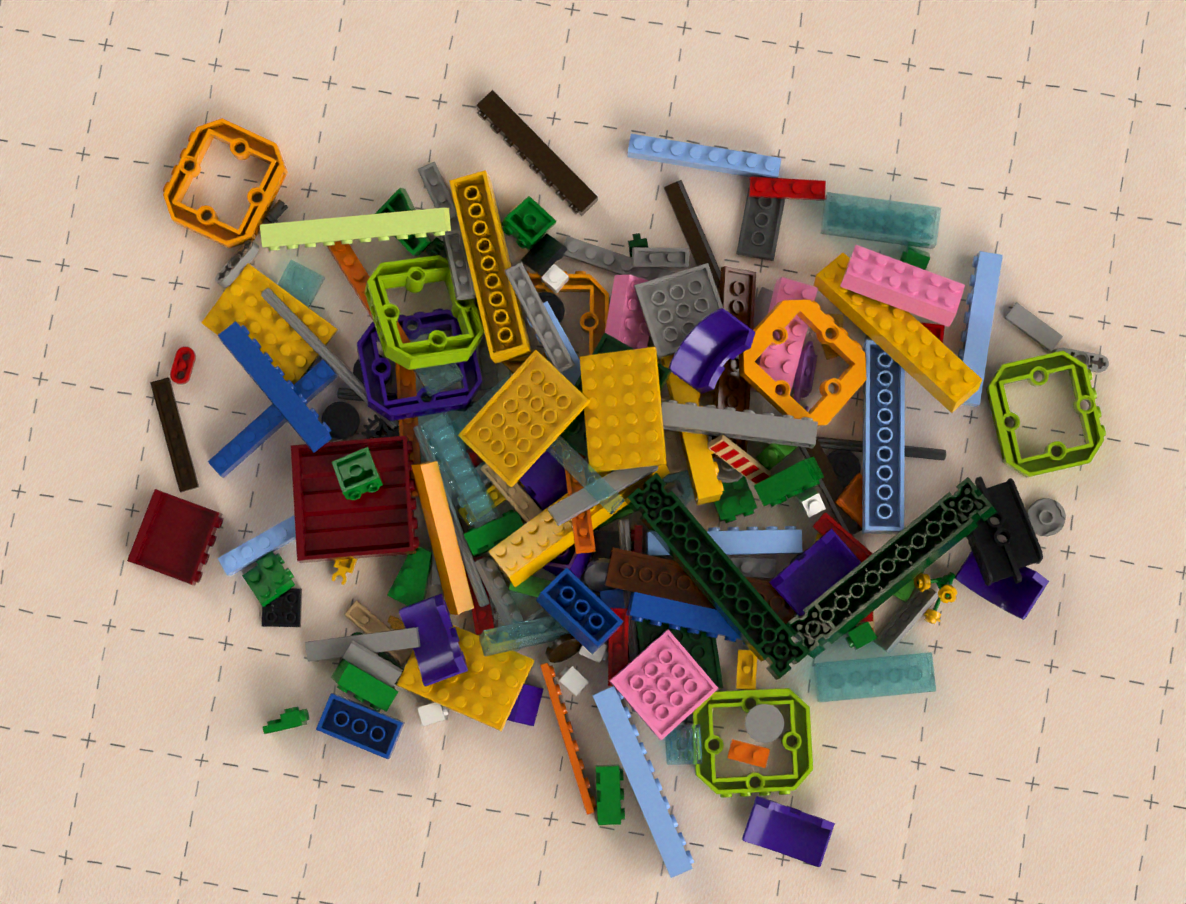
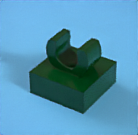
M640 233L632 234L633 240L628 241L630 257H632V248H648L647 238L641 239Z
M436 237L425 253L429 256L440 255L446 258L443 241Z

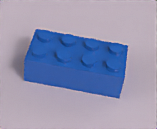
M568 568L562 571L540 593L536 600L592 655L623 623V620Z
M331 693L316 730L383 758L390 759L405 722Z

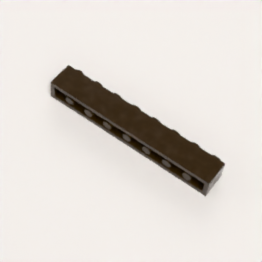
M493 90L476 105L478 116L483 121L487 119L491 123L490 128L496 134L500 133L504 137L503 141L510 148L513 146L517 150L516 154L523 161L526 159L530 163V169L535 174L540 173L544 177L542 181L549 188L552 186L556 190L555 194L562 201L566 200L570 204L568 207L574 214L579 213L583 216L598 201V196Z

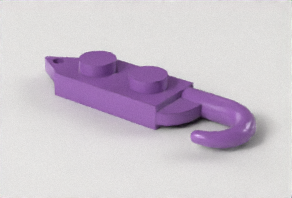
M808 341L801 351L795 374L793 399L799 404L801 398L807 397L812 391L818 356L815 355L813 341ZM808 406L805 407V410H806L807 412H808V410H809V407H808Z

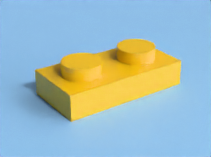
M738 650L736 689L756 690L757 657L751 650Z

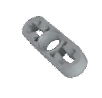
M251 239L244 242L219 271L215 278L216 282L223 288L230 286L247 263H250L257 255L260 248L259 245Z
M1059 348L1054 351H1065L1070 355L1073 353L1074 358L1078 355L1084 356L1087 369H1090L1091 372L1101 373L1109 366V361L1104 355L1068 348ZM1090 357H1092L1091 361L1093 362L1101 359V363H1104V366L1098 369V365L1090 364V367H1088Z

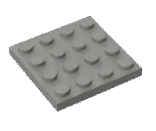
M708 263L634 285L653 345L656 347L658 359L675 354L686 336L701 320L712 312L723 308Z

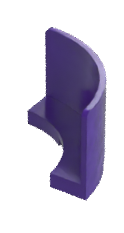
M720 308L706 316L690 331L673 356L669 369L701 394L714 390L719 377L725 370L723 365L729 359L733 360L739 354L751 348L755 332L728 311Z
M550 445L519 479L524 485V490L542 511L568 493L564 461Z
M830 529L769 583L797 615L802 616L805 614L803 610L855 569L861 564V561L839 536Z
M972 551L955 576L957 581L982 598L1022 620L1027 617L1049 583L1037 571L1023 567L1019 569L1022 576L1020 583L1016 584L1011 576L987 586L984 583Z
M442 593L399 609V614L405 628L418 627L421 646L413 648L424 686L468 671L464 653L458 643L460 640L456 628L453 627L450 620V612Z
M756 796L742 840L820 867L835 823Z

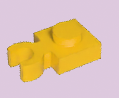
M358 558L336 560L333 567L339 569L332 575V581H335L336 577L340 575L343 578L341 584L345 585L347 582L346 573H353Z

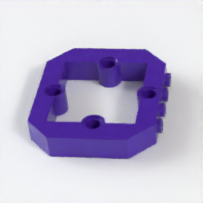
M439 308L429 313L416 312L410 316L399 315L398 323L409 340L417 339L420 335L429 334L435 330H450L451 336L463 335L458 319L448 309L443 310ZM374 322L370 324L357 342V352L368 407L389 421L465 409L482 387V377L475 349L468 361L448 364L451 368L459 370L461 389L435 393L433 389L424 387L418 391L417 396L388 401L384 381L390 377L391 365L387 359L379 358L376 342H380ZM409 325H414L417 328L415 330H409L407 327ZM378 367H384L386 371L380 373L376 369ZM428 396L431 398V401L423 402L421 398Z

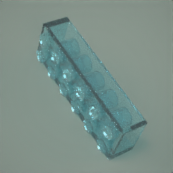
M827 192L820 234L934 249L937 245L941 207Z
M445 411L424 422L421 431L426 439H430L432 443L430 448L434 456L438 455L440 458V468L444 474H448L450 478L448 483L451 489L457 491L459 495L457 500L461 508L465 507L468 514L466 517L470 525L478 528L497 518L499 512L447 412Z
M932 652L813 663L817 702L936 691Z

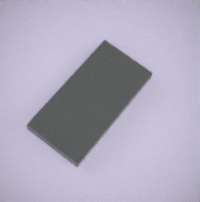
M748 188L737 255L774 261L785 199L749 197Z

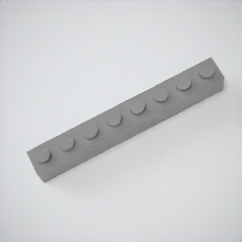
M666 400V402L661 404L663 429L712 436H721L723 434L727 438L813 448L816 445L818 422L813 421L812 418L802 417L801 419H794V416L791 415L778 417L769 412H764L762 415L755 414L753 410L739 412L731 407H725L723 410L716 409L714 405L700 407L692 402L677 404L675 400Z

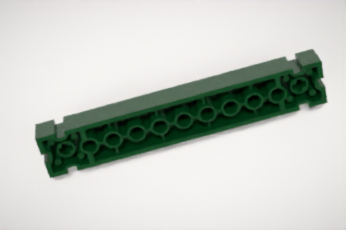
M655 473L642 485L643 491L637 488L624 501L634 512L639 510L642 513L640 520L759 661H767L769 666L766 669L776 680L780 679L792 669L789 665L790 663L793 665L799 663L809 652L800 641L793 642L791 637L794 634L674 492H666L664 487L667 484L658 473Z
M969 477L956 486L959 491L954 495L950 492L947 493L803 610L806 613L800 618L796 615L785 624L794 634L793 636L807 649L810 657L813 659L825 650L823 646L825 643L830 642L833 644L978 527L976 522L982 518L986 521L997 512Z

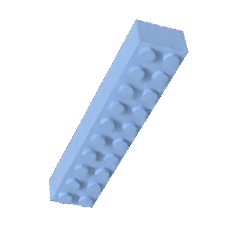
M866 340L863 345L866 359V381L863 383L862 534L897 535L904 529L905 370L873 340Z
M614 686L592 695L670 877H675L693 869L691 864L694 863L690 851L685 852L683 847L686 845L681 832L677 833L675 829L678 826L674 814L669 815L667 810L671 808L666 796L662 797L660 791L663 789L659 779L653 778L652 772H655L650 760L646 761L644 754L647 753L643 742L638 743L636 738L639 735L635 724L631 725L628 718L631 717L628 707L622 706L620 700L624 699Z

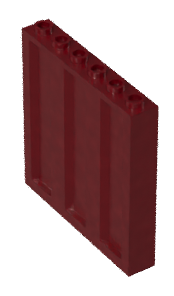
M407 436L327 442L314 453L307 444L291 445L296 551L299 563L416 554V548H419L418 536L415 537L418 521L417 517H414L413 510L417 509L416 498L412 496V491L415 490V480L411 479V471H413L411 465H414V462L410 460V452H413V445ZM368 447L383 485L376 492L361 494V497L357 500H347L341 490L332 461Z

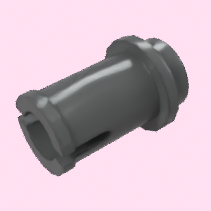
M279 199L269 212H265L266 215L264 217L270 223H277V219L288 209V206L284 205L285 203Z

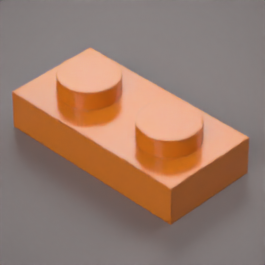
M732 739L727 758L766 768L770 749Z

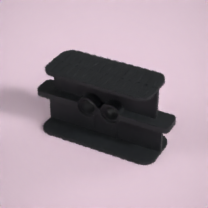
M977 477L975 479L976 487L997 511L990 518L996 517L1000 522L994 525L991 523L990 518L986 521L981 518L976 522L978 527L966 536L975 561L978 564L977 566L987 586L1011 576L1016 584L1020 583L1022 576L1019 569L1034 563L1039 564L1043 559V552L1029 516L1026 513L1012 478H1009L1006 482L986 488L982 477ZM1003 535L1007 541L1002 543L998 541L997 536Z

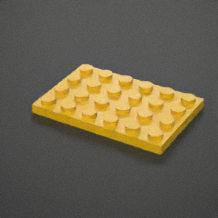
M247 263L239 276L226 288L201 323L217 335L235 321L240 326L244 325L250 332L248 335L250 339L253 340L255 338L261 345L260 351L263 354L267 352L273 360L271 364L274 367L278 366L285 374L283 376L285 381L290 380L294 385L307 373L319 354L261 296V293L266 288H270L325 346H327L338 329Z
M656 347L579 356L582 392L591 401L584 408L589 473L667 465Z
M535 350L458 436L510 487H513L591 401L539 351Z
M453 625L460 640L458 643L464 653L468 671L424 686L413 650L397 683L398 687L501 732L534 663L532 658Z

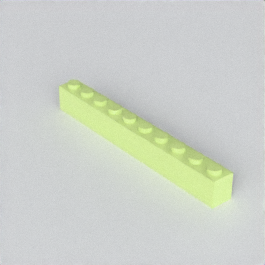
M449 208L260 224L262 247L269 248V251L280 250V246H287V249H298V245L305 244V248L316 247V243H323V246L335 245V241H341V244H353V240L360 239V243L371 242V238H378V241H388L391 236H397V240L408 239V235L415 234V238L427 237V233H434V236H444L445 232L451 231Z

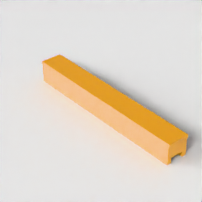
M438 461L414 464L411 466L446 605L450 614L459 615L462 612L473 609L474 605Z

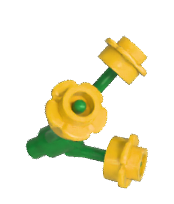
M950 572L948 575L935 579H930L928 574L920 573L914 578V585L916 588H919L920 592L929 589L931 583H937L939 588L938 599L933 610L928 608L923 614L925 621L931 624L940 622L941 614L937 612L941 601L943 603H952L956 600L957 590L952 586L955 579L954 573Z

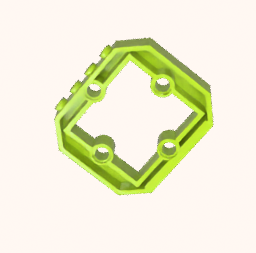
M440 255L380 263L366 283L364 293L384 356L408 370L468 361L485 333L483 324L479 319V309L475 307L474 299L456 300L448 260ZM445 281L452 302L451 313L458 319L463 335L447 337L444 332L435 330L429 334L427 340L402 343L397 328L400 310L396 305L389 303L385 289L405 286L409 292L418 293L426 283Z
M1059 351L1002 364L988 384L986 392L1002 460L1005 465L1027 478L1088 464L1092 461L1104 442L1106 431L1104 425L1100 423L1101 410L1099 406H1096L1095 402L1097 393L1095 388L1091 386L1092 372L1090 369H1087L1086 364L1065 351ZM1068 370L1075 397L1073 409L1079 414L1086 444L1066 448L1062 442L1055 441L1045 447V454L1021 459L1014 431L1019 427L1020 419L1009 410L1004 384L1027 379L1030 385L1039 387L1048 381L1049 374ZM1035 371H1038L1042 374V380L1040 382L1036 381L1033 378V374ZM1082 400L1088 402L1089 407L1087 410L1081 409L1080 402ZM1006 417H1010L1014 421L1011 428L1007 427L1004 423ZM1053 446H1057L1060 449V454L1057 457L1051 453Z
M789 688L714 692L692 712L695 775L716 794H720L721 798L732 797V793H740V797L752 796V792H759V796L771 795L772 791H779V795L790 794V791L796 790L813 771L810 707ZM748 698L755 700V706L760 704H788L790 731L782 735L781 743L785 749L791 751L792 774L761 775L758 772H751L747 776L716 777L715 755L723 750L724 743L719 736L713 733L712 708L741 706L742 710L748 713L750 709H747L745 706ZM788 736H795L797 741L794 746L787 745L786 739ZM712 739H716L719 742V747L716 750H711L708 746L709 741ZM758 777L760 779L759 786L751 787L750 779Z

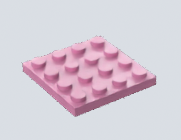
M668 629L610 680V683L659 740L665 738L719 689Z

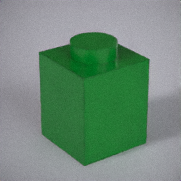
M866 621L846 632L848 637L845 638L849 647H854L857 650L877 639V636L869 622Z

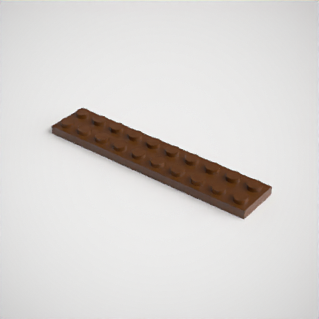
M727 266L721 267L719 297L723 309L753 330L756 272ZM738 355L735 359H729L723 365L725 370L722 372L714 388V406H716V409L724 410L725 407H731L739 412L749 410L751 385L739 374ZM728 438L747 453L748 440ZM715 453L711 454L712 458L721 459Z
M614 547L611 549L604 586L716 610L676 561ZM746 577L784 624L794 618L795 611L768 581Z

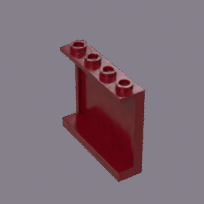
M155 489L127 561L195 586L196 582L199 583L202 578L203 572H201L203 564L206 565L209 560L210 554H208L210 546L213 547L217 538L215 533L217 528L220 529L222 526L223 514Z

